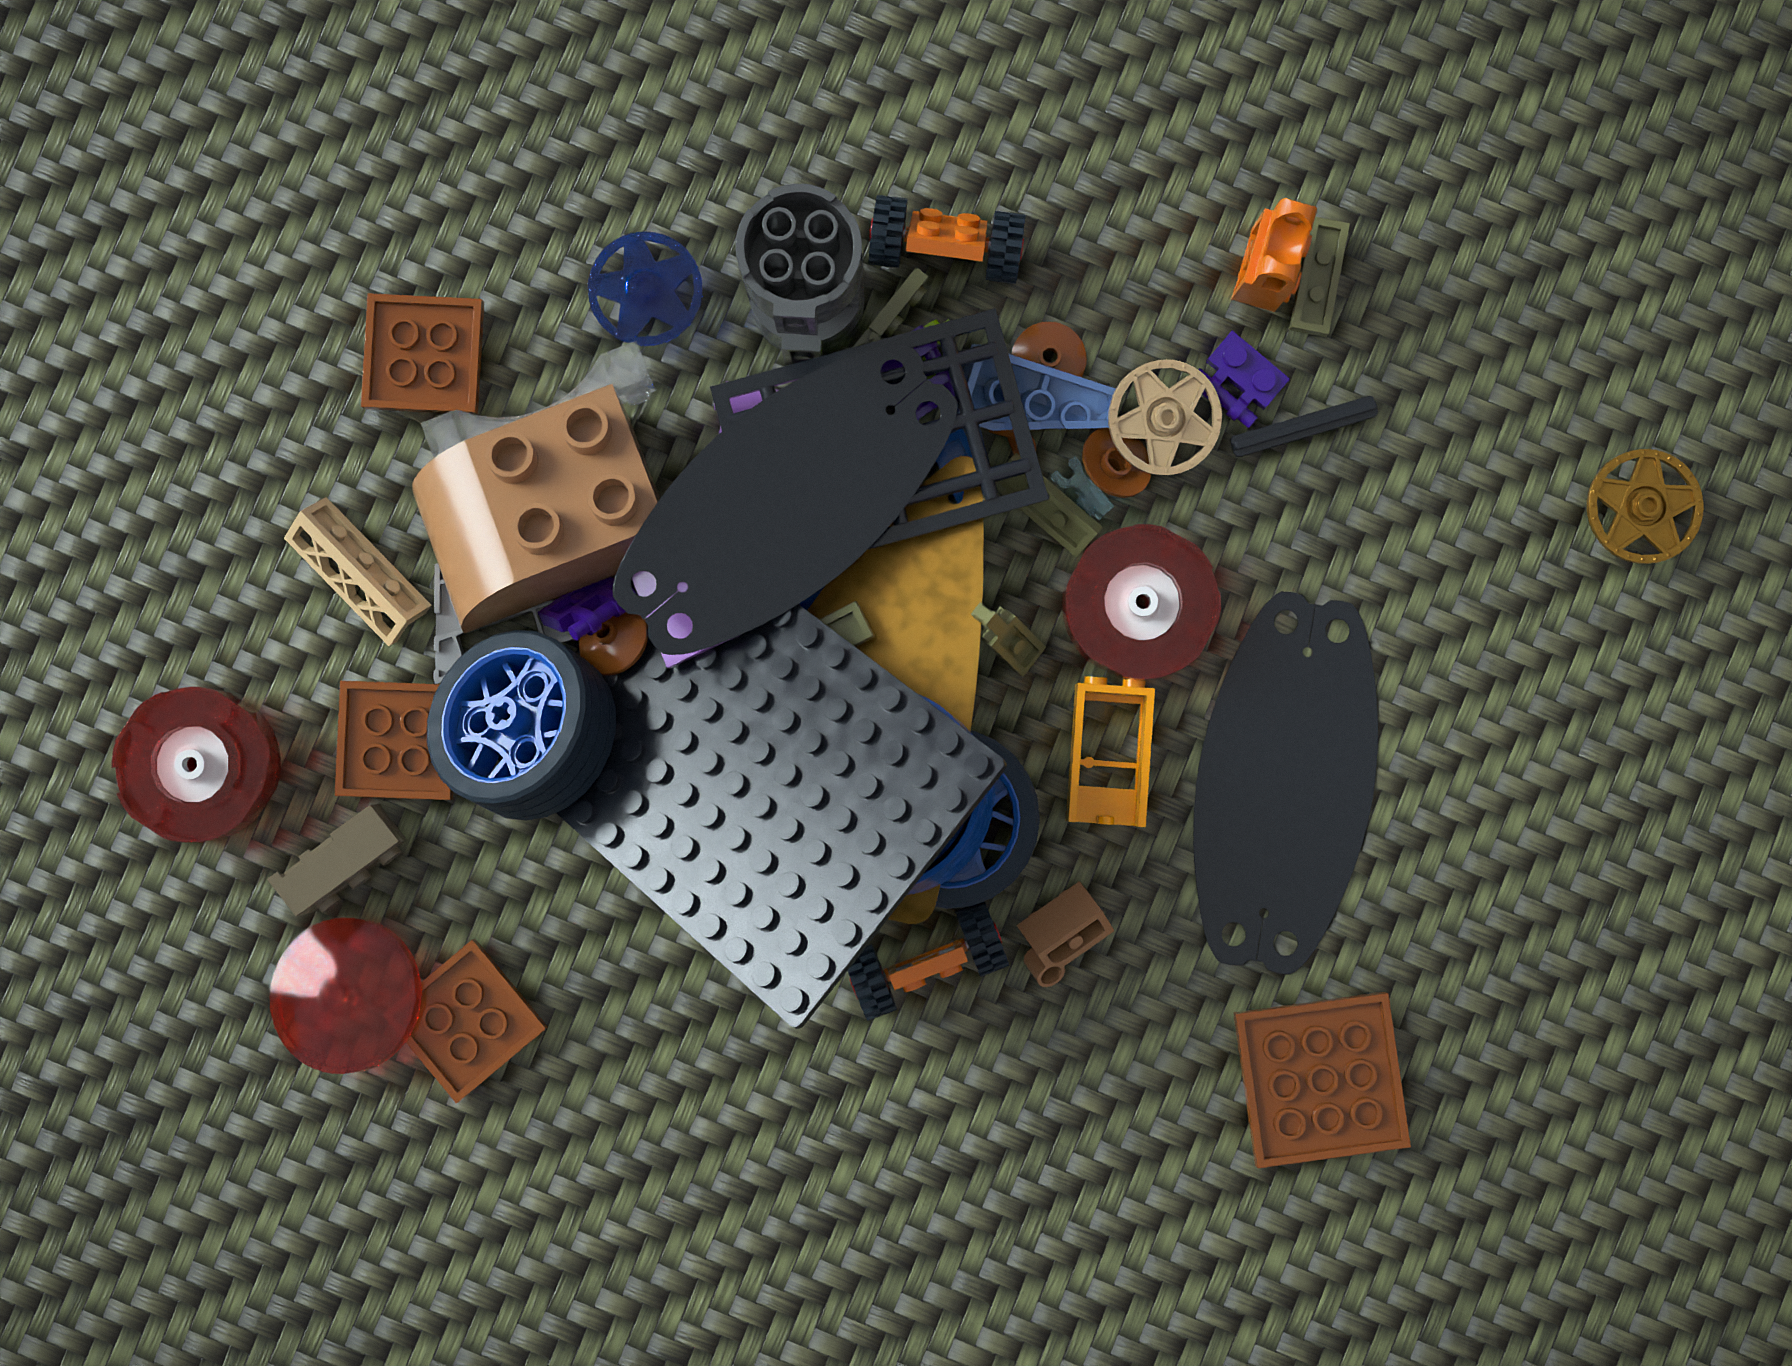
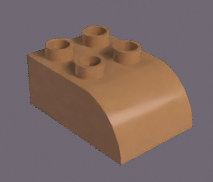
M613 384L474 436L450 447L428 462L417 474L412 485L417 506L464 634L616 575L627 549L660 500L629 416Z

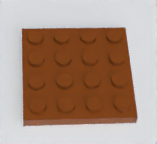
M1387 992L1233 1012L1254 1161L1257 1168L1411 1147L1389 994Z

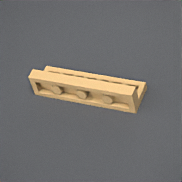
M327 497L301 510L284 537L297 553L389 647L398 641L410 623L425 615L432 606ZM303 529L311 536L314 547L310 546L300 536ZM328 557L338 564L340 574L330 567ZM355 585H358L365 592L367 601H363L357 595ZM381 612H385L395 623L393 629L383 621Z

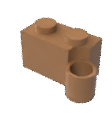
M1080 881L1016 925L1032 947L1024 956V964L1042 987H1050L1057 984L1064 976L1065 965L1114 932L1103 911Z

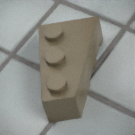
M380 804L369 805L330 833V837L310 852L308 849L298 856L300 861L285 873L279 874L276 872L267 879L295 916L318 910L324 914L341 901L338 894L350 886L354 890L365 883L372 876L369 873L371 868L379 862L385 866L402 853L399 846L406 842L407 839Z

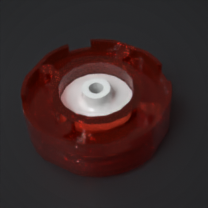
M1136 524L1102 535L1082 553L1064 586L1062 597L1063 619L1073 645L1086 661L1119 679L1153 680L1183 669L1201 654L1219 621L1221 594L1218 592L1217 582L1211 569L1213 567L1210 561L1197 545L1162 526ZM1136 598H1142L1145 601V609L1137 606Z
M194 686L161 692L140 704L115 740L111 768H116V778L120 791L117 793V796L131 818L164 839L176 842H203L232 836L256 821L277 789L280 778L281 757L274 731L261 712L230 692Z

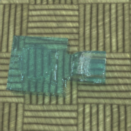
M1074 456L1068 461L1069 466L1074 470L1072 478H1064L1058 470L1050 478L1059 487H1073L1076 490L1075 493L1079 496L1075 500L1077 505L1088 515H1094L1098 520H1101L1114 508V505L1093 483L1090 477L1088 478L1085 475L1080 461Z

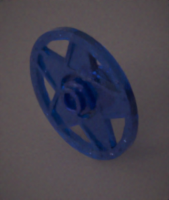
M655 232L630 233L611 242L596 258L588 279L589 303L598 322L616 339L636 346L660 345L678 337L691 325L702 301V278L692 255L676 240ZM645 241L666 245L680 255L656 262ZM624 247L623 270L600 274L608 258ZM692 274L694 294L690 309L687 311L674 291ZM597 296L620 304L617 328L603 315ZM652 317L674 327L657 336L638 337Z

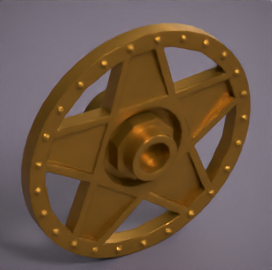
M1633 450L1613 458L1596 474L1587 496L1588 520L1597 540L1616 557L1632 563L1651 564L1676 556L1693 541L1699 531L1703 518V496L1694 474L1679 459L1658 450ZM1637 458L1630 481L1606 478L1621 463ZM1660 461L1675 469L1687 485H1665ZM1597 499L1616 513L1607 534L1604 532L1598 517ZM1693 507L1690 526L1680 540L1673 517ZM1643 536L1660 554L1640 555L1628 552L1623 548Z

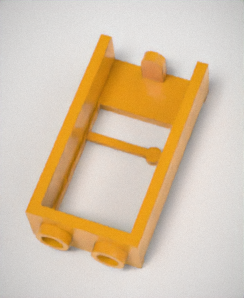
M1085 676L1084 683L1075 684L1065 821L1146 827L1155 688H1145L1146 681L1123 679L1122 686L1107 685V678ZM1085 700L1140 704L1136 763L1094 760L1092 757L1081 759ZM1080 765H1084L1086 768L1104 766L1136 769L1134 790L1079 786Z

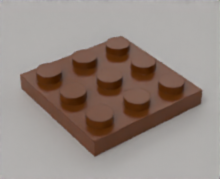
M368 293L361 407L369 410L478 415L485 302L482 299Z
M340 681L335 796L453 800V791L437 774L431 763L427 746V719L433 697L440 684Z
M472 939L383 1014L456 1104L548 1028L546 1023L476 939Z

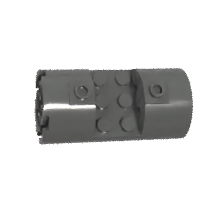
M788 184L768 191V194L757 201L751 209L748 208L739 224L736 235V257L757 327L771 345L782 351L785 364H795L835 352L844 346L859 328L865 307L861 233L854 215L852 216L847 207L837 199V196L828 190L809 184Z

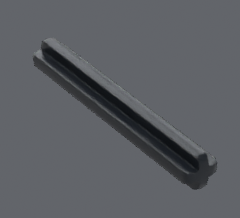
M1372 396L1362 397L1234 435L1230 438L1231 449L1235 457L1240 458L1375 418L1378 415V407Z

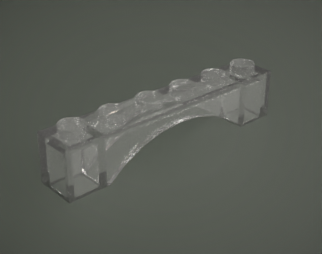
M637 341L601 354L592 370L574 390L558 402L539 411L609 384H613L622 404L628 402L632 406L650 399L649 393L657 390ZM456 409L422 422L421 426L433 458H435L445 450L464 440L539 411L516 417L493 418L472 415Z

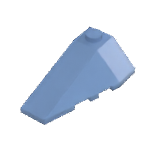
M972 344L971 348L979 346V344ZM1009 354L1030 430L1109 428L1108 411L1115 388ZM993 358L964 367L975 409L1004 401ZM1009 416L979 424L980 427L992 431L1013 430Z

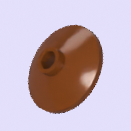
M1040 322L1028 327L1017 338L1011 355L1078 377L1083 376L1086 368L1087 357L1082 340L1071 328L1057 322ZM1045 351L1055 352L1057 360L1053 363L1046 362L1043 359Z
M1099 428L1086 439L1082 451L1083 464L1088 476L1098 488L1109 495L1120 498L1135 496L1146 488L1151 479V473L1134 467L1123 458L1112 441L1109 428ZM1122 438L1124 444L1133 455L1149 464L1148 452L1139 439Z
M625 612L619 617L612 616L602 623V628L593 635L586 634L579 639L580 656L599 670L602 675H615L624 672L634 665L644 652L648 641V624L637 614Z

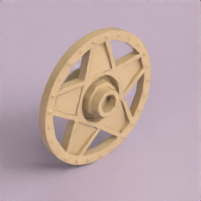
M1177 360L1151 361L1132 370L1115 389L1108 411L1110 435L1119 453L1134 467L1156 475L1178 474L1198 465L1215 446L1222 424L1221 404L1212 383L1195 367ZM1171 368L1189 375L1168 388L1151 370ZM1133 382L1139 406L1118 417L1121 398ZM1204 390L1211 404L1212 426L1193 412ZM1122 438L1146 439L1149 464L1133 455L1124 444ZM1179 443L1203 446L1189 460L1171 466Z

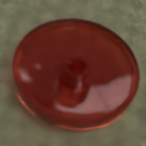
M345 917L317 923L306 929L290 943L275 968L270 987V1011L276 1032L284 1046L294 1057L305 1065L321 1072L348 1074L377 1067L400 1050L414 1029L420 1012L422 997L419 970L406 944L394 932L381 924L366 919Z

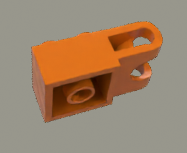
M1283 198L1278 202L1274 210L1266 208L1263 210L1251 229L1231 300L1275 312L1283 302L1288 303L1291 294L1295 295L1302 275V272H1300L1301 258L1306 257L1312 241V235L1309 234L1317 214L1315 206Z

